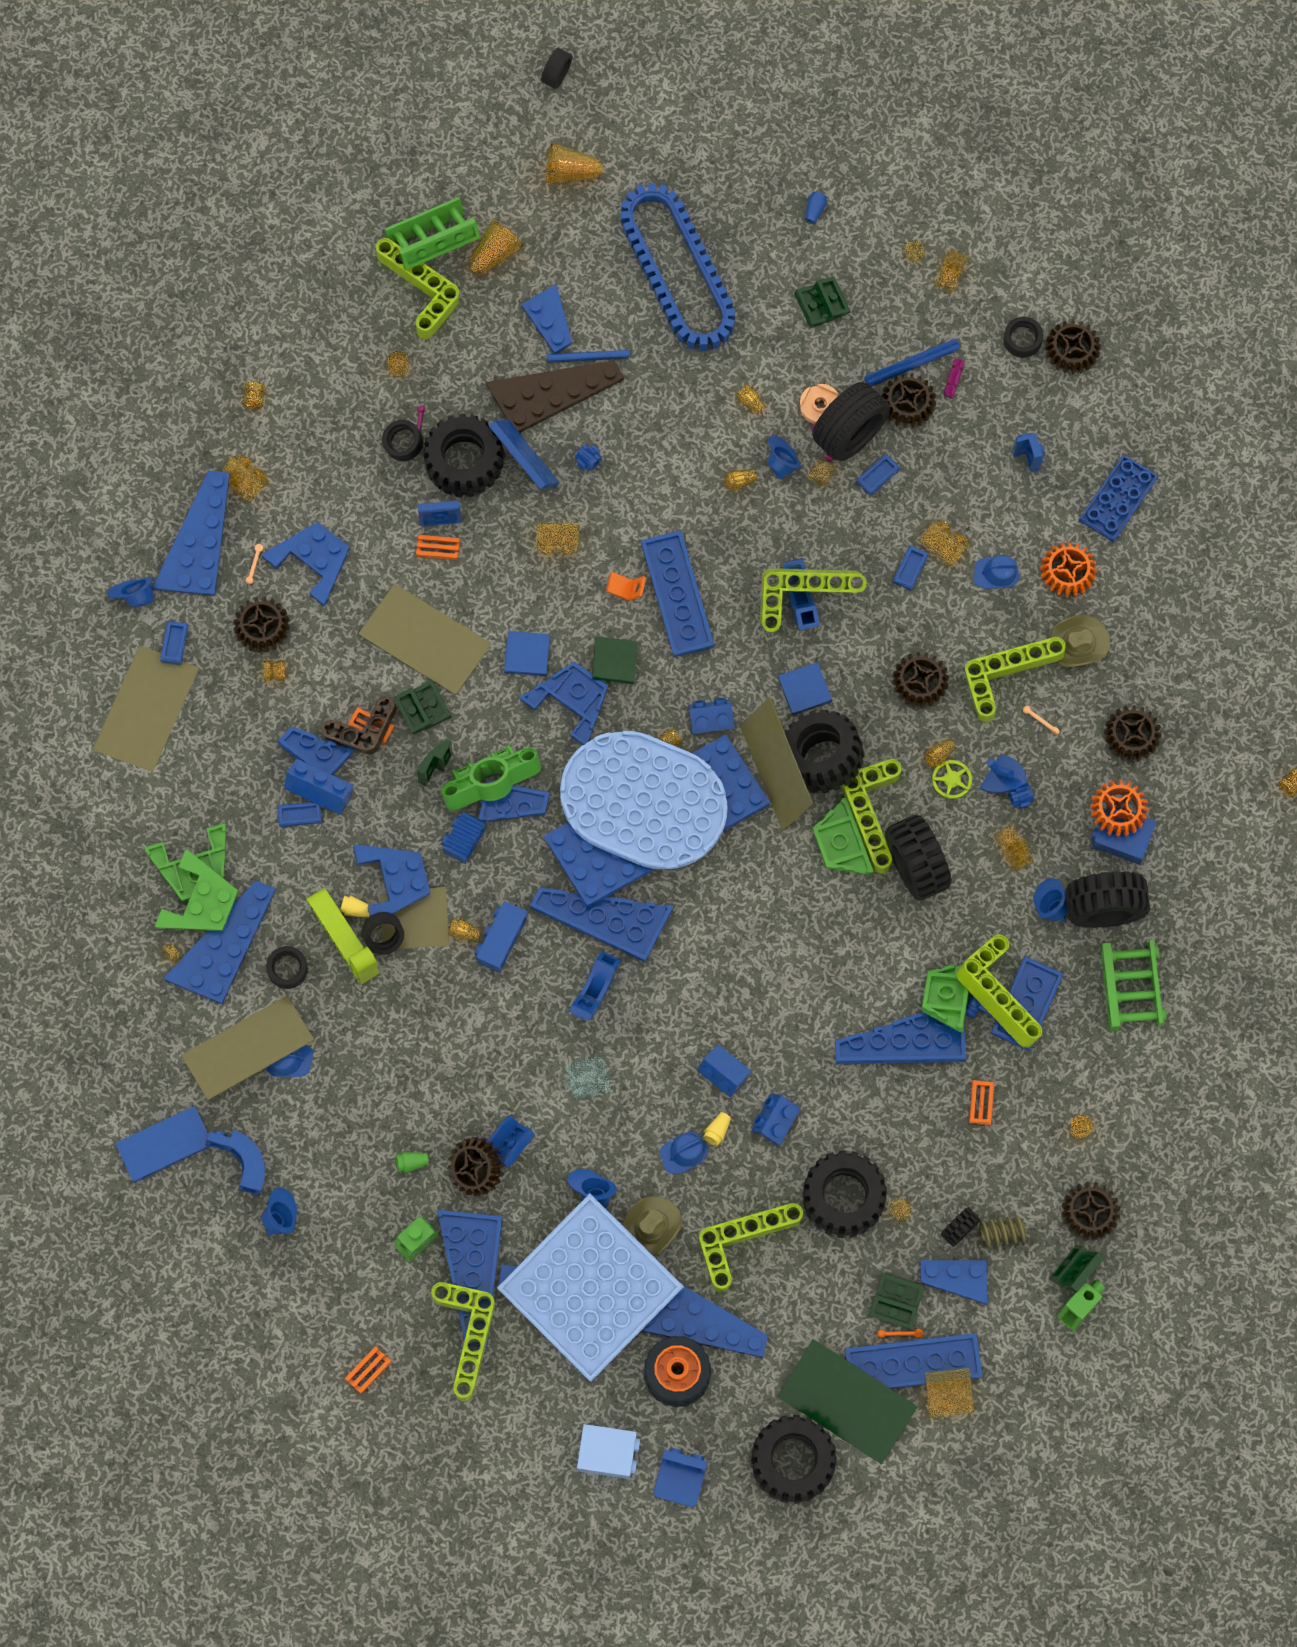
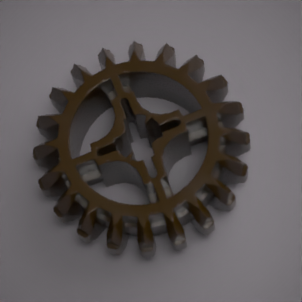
M1073 319L1070 325L1064 321L1062 326L1057 324L1055 330L1052 329L1050 331V336L1046 338L1047 344L1045 349L1048 351L1046 356L1051 358V364L1057 363L1056 370L1063 367L1065 374L1070 369L1073 375L1077 369L1081 374L1084 368L1089 370L1091 365L1096 364V359L1100 356L1101 344H1098L1100 338L1095 337L1096 331H1089L1090 325L1083 327L1082 321L1077 325ZM1083 339L1087 342L1089 346V352L1085 350L1086 347L1082 345ZM1057 342L1060 343L1061 347L1065 350L1063 355L1059 352L1057 348Z
M903 373L902 379L895 376L894 382L889 380L888 386L883 388L884 393L881 396L888 401L890 407L888 420L896 419V426L900 422H903L904 428L907 427V423H910L911 427L914 428L915 422L921 426L923 420L928 421L929 415L934 413L933 408L936 407V394L932 393L934 388L933 386H928V380L921 382V375L916 379L913 373L910 374V377H906V374ZM899 390L900 398L897 399V402L893 403L892 396ZM924 397L925 405L918 410L917 403Z
M255 597L254 603L247 600V607L241 605V612L235 613L238 619L233 620V624L236 626L233 630L237 634V640H242L241 644L243 647L248 645L250 651L256 647L257 652L260 653L261 648L264 647L268 653L269 646L271 645L276 650V642L283 644L282 637L287 638L288 633L286 631L290 630V625L287 624L290 621L289 616H285L287 614L286 609H281V603L275 604L274 599L267 602L266 597H263L260 602ZM262 611L270 612L276 617L265 616ZM256 612L255 618L246 623L249 616ZM260 617L262 619V622H264V632H262L261 627H259ZM278 626L275 632L267 637L268 631ZM247 632L258 633L261 638H255Z
M918 651L915 658L911 653L908 655V660L902 658L901 664H897L895 667L897 671H893L892 675L895 678L892 680V684L896 686L894 692H900L899 699L906 697V705L913 701L914 708L917 706V703H921V708H925L926 702L929 706H933V700L939 702L940 696H945L946 694L944 689H948L949 686L947 683L949 675L945 674L947 673V668H941L943 665L942 660L935 662L936 656L934 655L930 659L927 652L924 654V657H921ZM920 666L927 667L931 670H923ZM912 668L913 676L904 682V674ZM917 677L924 678V684L923 682L921 683L920 680L918 682ZM937 678V686L932 691H929L928 683ZM918 689L921 692V694L915 693L911 690Z
M1135 705L1132 706L1131 710L1127 706H1124L1123 711L1117 709L1116 715H1110L1111 721H1106L1105 726L1107 728L1104 729V734L1108 735L1105 737V742L1110 743L1108 749L1112 750L1115 748L1114 756L1120 752L1122 760L1129 756L1130 762L1133 761L1134 756H1136L1138 761H1141L1142 755L1148 758L1150 756L1149 752L1154 753L1156 751L1155 746H1159L1160 741L1158 739L1162 736L1158 732L1161 726L1155 724L1157 717L1150 718L1151 711L1147 712V714L1143 713L1144 707L1137 711ZM1134 719L1138 721L1136 723H1130L1127 720ZM1144 725L1149 731V741L1141 731ZM1117 726L1121 729L1120 731L1124 734L1122 741H1120L1117 737ZM1137 729L1136 736L1134 734V736L1128 738L1129 732ZM1134 743L1140 747H1129L1128 745Z
M478 1137L467 1138L463 1140V1143H457V1148L451 1151L453 1156L448 1158L452 1165L447 1167L449 1170H452V1174L449 1177L455 1178L452 1185H459V1191H465L466 1195L473 1194L474 1196L486 1195L489 1191L495 1190V1185L501 1183L499 1177L504 1175L500 1168L505 1166L502 1163L500 1164V1160L504 1156L497 1155L499 1148H493V1142H486V1138L479 1139ZM481 1164L480 1166H477V1168L471 1170V1168L475 1167V1165Z
M1089 1182L1085 1183V1189L1080 1183L1076 1186L1077 1191L1071 1188L1069 1191L1071 1196L1065 1195L1064 1199L1067 1202L1061 1205L1063 1209H1066L1061 1212V1216L1068 1217L1063 1221L1064 1225L1072 1224L1068 1231L1071 1232L1076 1229L1075 1237H1079L1080 1233H1084L1083 1240H1087L1090 1234L1092 1241L1096 1240L1097 1233L1101 1239L1105 1237L1104 1231L1107 1234H1111L1112 1229L1110 1227L1116 1228L1117 1226L1114 1220L1120 1219V1215L1114 1213L1120 1211V1206H1113L1118 1202V1198H1110L1113 1195V1191L1105 1193V1185L1102 1186L1101 1190L1098 1189V1182L1094 1183L1093 1188L1090 1187ZM1085 1195V1205L1078 1207V1209H1073L1074 1202ZM1094 1196L1102 1199L1106 1206L1097 1204L1094 1201ZM1089 1204L1090 1207L1096 1210L1093 1217L1086 1212ZM1108 1213L1107 1221L1096 1227L1097 1216ZM1075 1216L1086 1219L1089 1227L1082 1225Z

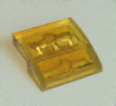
M969 1368L925 1373L929 1418L974 1413Z

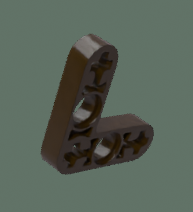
M383 696L376 702L364 730L335 720H328L323 723L321 732L328 741H333L336 744L349 747L364 754H374L382 743L396 713L397 706L391 697ZM388 703H389V705H390L391 707H390V708H386L385 711H384V709L382 708V706H383V705H384V706H387ZM376 721L383 722V726L379 730L372 729ZM333 727H334L335 730H336L338 733H340V737H339V735H338L337 733H335V732H331V733L329 734L327 730H328V729H331V730H332ZM348 733H355L356 736L353 741H345V736ZM362 739L364 742L369 743L371 740L373 745H368V747H366V745L360 740Z

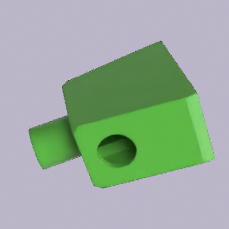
M420 1216L397 1236L394 1247L408 1262H411L440 1234L425 1218Z
M1094 1280L1091 1285L1085 1283L1067 1302L1057 1318L1074 1332L1102 1299L1101 1292L1105 1289L1104 1285L1098 1280Z

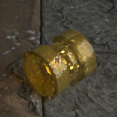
M402 351L392 352L387 360L389 372L394 377H403L409 371L408 357Z
M259 382L245 383L244 391L246 396L243 397V405L247 408H262L264 402L262 395L265 393V385Z
M264 660V681H271L272 679L285 681V660H278L277 662Z
M1292 768L1288 772L1287 778H1282L1278 782L1279 788L1291 798L1297 794L1296 768Z
M1086 1115L1076 1116L1069 1128L1070 1135L1076 1140L1088 1138L1093 1129L1092 1120Z

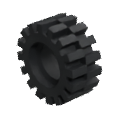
M967 1207L946 1226L940 1235L954 1247L977 1226L981 1219Z

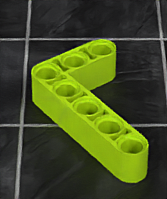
M388 238L380 239L376 244L377 259L432 298L431 302L416 319L417 335L422 339L431 338L458 306L460 300L458 287L424 263L406 270L403 264L397 263L402 260L399 250L402 248ZM383 249H388V250H390V251L387 252V253L381 252V250H383ZM415 272H421L422 274L419 275V276H416V275H414L413 273H415ZM432 283L438 284L437 287H431L429 285ZM449 294H452V295L455 296L454 298H451V299L446 298V296L449 295ZM436 309L442 310V312L439 314H436L433 311ZM427 324L430 327L423 329L420 326Z
M767 569L762 574L760 623L768 632H775L780 628L782 591L857 593L865 589L866 579L862 573L853 570ZM770 575H777L778 577L774 584H768L767 578ZM797 575L798 582L794 585L788 584L789 577ZM812 576H818L819 582L816 585H810L809 579ZM834 576L840 577V582L836 586L830 585V580ZM854 577L861 578V583L858 586L851 585V580ZM769 596H776L775 604H766ZM768 617H775L776 621L773 625L768 626L765 624Z
M1053 637L970 660L965 666V678L977 717L983 722H990L996 715V705L988 680L1062 660L1066 648L1064 640L1059 637ZM1058 646L1061 648V651L1058 653L1052 652L1051 647ZM1032 652H1039L1041 656L1039 658H1032L1030 654ZM1017 657L1021 661L1018 664H1013L1010 662V659ZM998 663L1000 668L994 670L989 665ZM973 668H976L980 671V673L977 675H972L969 673V671ZM977 688H984L986 692L984 694H977L975 690ZM989 707L992 711L989 714H984L981 712V709Z
M889 759L858 770V775L850 779L851 782L857 784L856 788L851 789L847 785L845 786V784L842 785L844 797H847L872 868L880 874L889 871L892 856L867 792L898 781L902 768L901 764L895 759ZM894 768L897 773L890 775L886 772V769ZM868 775H874L876 776L877 780L871 782L868 781L866 777ZM862 801L865 806L858 808L854 805V802ZM863 820H869L871 821L872 825L870 827H865L862 825L861 822ZM876 839L880 842V844L878 846H872L870 845L869 840ZM883 858L887 861V864L881 866L876 860Z
M323 888L306 898L310 908H313L312 911L321 925H324L326 933L332 942H335V947L343 959H346V964L355 978H358L359 984L362 985L378 975L379 970L375 957L367 946H362L327 890Z
M1000 934L995 935L960 966L956 976L962 985L1021 1046L1030 1047L1042 1035V1027L987 970L1009 948V941L1006 937Z
M791 1203L703 1229L700 1232L699 1244L713 1289L717 1292H725L731 1286V1274L723 1247L799 1225L803 1218L802 1207ZM789 1211H796L799 1217L795 1220L788 1218L787 1213ZM773 1216L777 1218L778 1223L774 1226L767 1224L766 1219ZM752 1222L756 1224L757 1229L754 1232H749L746 1230L745 1225ZM731 1228L735 1230L736 1235L733 1238H728L725 1236L724 1231ZM705 1235H712L715 1241L712 1244H707L703 1241V1237ZM717 1255L721 1258V1262L718 1265L710 1263L709 1258ZM723 1276L728 1282L726 1285L720 1286L716 1283V1278Z
M439 1282L433 1286L431 1291L433 1301L437 1305L471 1313L454 1382L456 1398L460 1401H468L475 1392L494 1314L495 1302L490 1293ZM444 1289L448 1292V1295L444 1299H439L436 1297L438 1290ZM461 1294H466L469 1296V1301L461 1304L457 1301V1298ZM483 1299H488L491 1302V1305L486 1309L479 1307V1302ZM478 1320L486 1323L485 1328L482 1330H476L473 1325ZM478 1342L481 1347L478 1351L472 1352L468 1349L469 1344ZM472 1363L475 1365V1370L472 1373H466L463 1371L464 1365ZM461 1385H467L470 1387V1391L466 1395H461L458 1393V1388Z

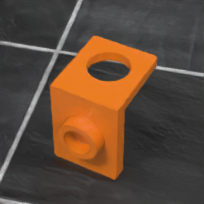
M611 572L606 592L632 601L642 596L646 577L642 576L632 580ZM640 583L639 589H638V591L636 592V588H637L638 584Z

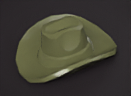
M1076 615L1060 621L1052 628L1049 638L1059 637L1064 640L1066 646L1065 655L1057 663L1066 667L1081 666L1100 661L1107 656L1110 650V636L1104 624L1096 617L1090 615ZM1053 646L1051 651L1058 653L1061 651V648Z
M656 1196L645 1197L635 1203L622 1221V1225L654 1257L670 1244L683 1223L678 1208L665 1198Z

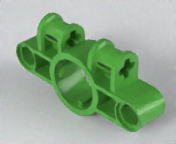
M508 744L505 749L496 753L490 752V757L484 758L474 765L468 762L467 766L458 770H451L454 780L441 788L446 808L455 811L478 800L495 801L505 797L510 793L514 784L532 777L541 771L542 766L537 751L532 747H528L514 753ZM490 775H502V777L495 782L489 784L480 783L484 778Z

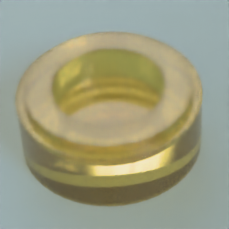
M911 241L906 244L904 255L907 260L918 262L924 257L925 248L922 243Z
M167 944L162 948L163 954L173 965L181 961L182 958L179 952L171 944Z
M903 1198L895 1199L889 1208L891 1217L896 1221L908 1219L912 1211L910 1203Z

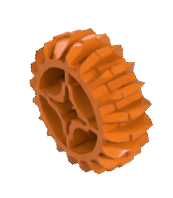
M1061 542L1059 548L1055 545L1052 546V552L1047 551L1046 557L1042 558L1041 562L1043 565L1040 566V571L1043 573L1041 574V579H1046L1044 582L1045 586L1051 585V592L1057 589L1058 596L1062 592H1065L1066 598L1069 597L1070 592H1072L1074 597L1078 595V591L1084 594L1085 588L1090 589L1091 582L1095 581L1096 577L1094 575L1097 573V569L1094 566H1096V561L1091 560L1093 557L1092 553L1086 554V547L1082 550L1079 549V543L1072 547V543L1068 542L1067 547H1065ZM1061 557L1062 564L1052 569L1053 562ZM1070 557H1074L1079 561H1074ZM1085 570V576L1075 582L1076 574ZM1058 578H1063V579H1065L1067 582H1063V581L1059 580Z
M1112 780L1109 786L1103 784L1102 790L1097 789L1095 792L1097 796L1092 797L1093 804L1090 805V809L1093 812L1091 817L1097 818L1094 822L1095 825L1102 824L1101 831H1104L1106 828L1109 829L1108 835H1111L1114 831L1116 832V837H1120L1121 832L1128 836L1129 830L1132 833H1136V827L1141 828L1143 826L1142 821H1146L1147 816L1145 813H1148V808L1145 805L1148 801L1147 799H1141L1144 796L1143 792L1136 793L1138 786H1134L1133 789L1130 788V781L1125 786L1122 780L1118 781V785ZM1121 794L1124 796L1122 798H1116L1113 795ZM1130 800L1135 805L1136 816L1131 813L1132 810L1128 807ZM1102 802H1105L1110 809L1108 817L1103 811ZM1124 803L1123 809H1120L1114 814L1116 808L1122 806ZM1116 819H1123L1124 821L1128 820V822L1118 823L1114 821Z

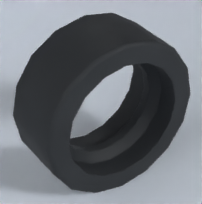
M556 48L544 67L541 82L557 89L569 71L573 55L560 48Z
M1025 316L1016 317L1006 326L1003 338L1004 346L1015 357H1031L1041 348L1043 330L1040 324L1033 318ZM1018 327L1031 329L1035 333L1033 345L1020 347L1014 344L1011 339L1014 329Z
M400 419L393 421L383 432V447L397 461L405 462L412 460L420 453L423 447L422 433L409 420ZM405 429L411 431L414 435L412 445L407 450L401 452L394 450L391 444L394 435Z
M377 912L365 920L362 926V937L370 951L375 954L386 955L396 951L402 945L404 929L394 914ZM382 924L394 926L395 933L389 940L377 943L371 939L372 931L377 926Z
M279 947L267 959L268 977L279 988H295L302 984L307 976L308 966L306 958L295 947ZM282 956H293L299 962V973L292 979H281L275 973L276 961Z

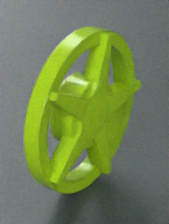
M948 760L935 768L932 784L940 796L947 799H958L969 791L972 784V775L965 764L956 760ZM949 764L958 765L963 769L958 772L952 771ZM945 766L947 773L943 777H936L939 769ZM965 772L969 779L968 786L961 782L960 776ZM936 781L944 782L947 786L946 794L938 788ZM959 786L964 789L960 794L949 795L952 788Z

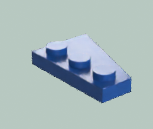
M556 284L522 304L523 310L554 354L572 345Z
M292 726L278 740V745L296 759L331 775H334L354 753V749L338 746L333 741L322 740L314 734Z
M487 780L486 784L492 783L494 781ZM513 785L512 790L505 797L495 801L483 800L478 820L488 822L545 815L550 792Z
M920 1260V1283L987 1305V1260Z

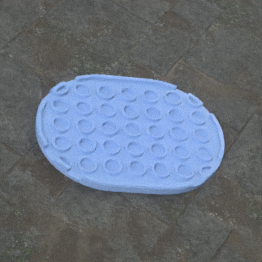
M608 732L594 737L593 740L582 745L572 755L561 779L560 798L567 821L575 832L588 843L644 867L675 869L696 862L715 846L726 824L728 807L725 789L710 765L688 751L640 732Z

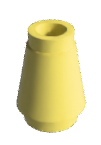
M351 895L350 897L344 896L340 912L344 913V916L369 918L367 908L369 904Z
M720 1112L704 1130L703 1138L711 1145L718 1146L724 1140L731 1117L726 1113Z

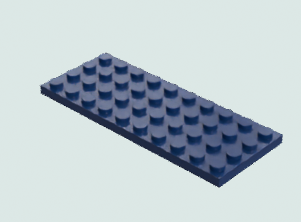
M726 734L692 753L710 765L725 789L728 809L723 832L770 806V801ZM569 822L543 836L546 844L587 908L656 870L638 865L588 843L575 832Z

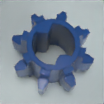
M588 444L583 445L575 455V459L578 462L577 465L584 471L586 469L589 471L594 470L602 460V456L599 453L600 450L593 444L591 447Z
M1029 783L1008 792L1009 799L1014 808L1019 807L1023 809L1031 805L1030 802L1034 801V794Z

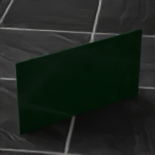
M812 1339L777 1395L778 1398L815 1422L820 1423L824 1428L881 1465L918 1407L814 1339Z

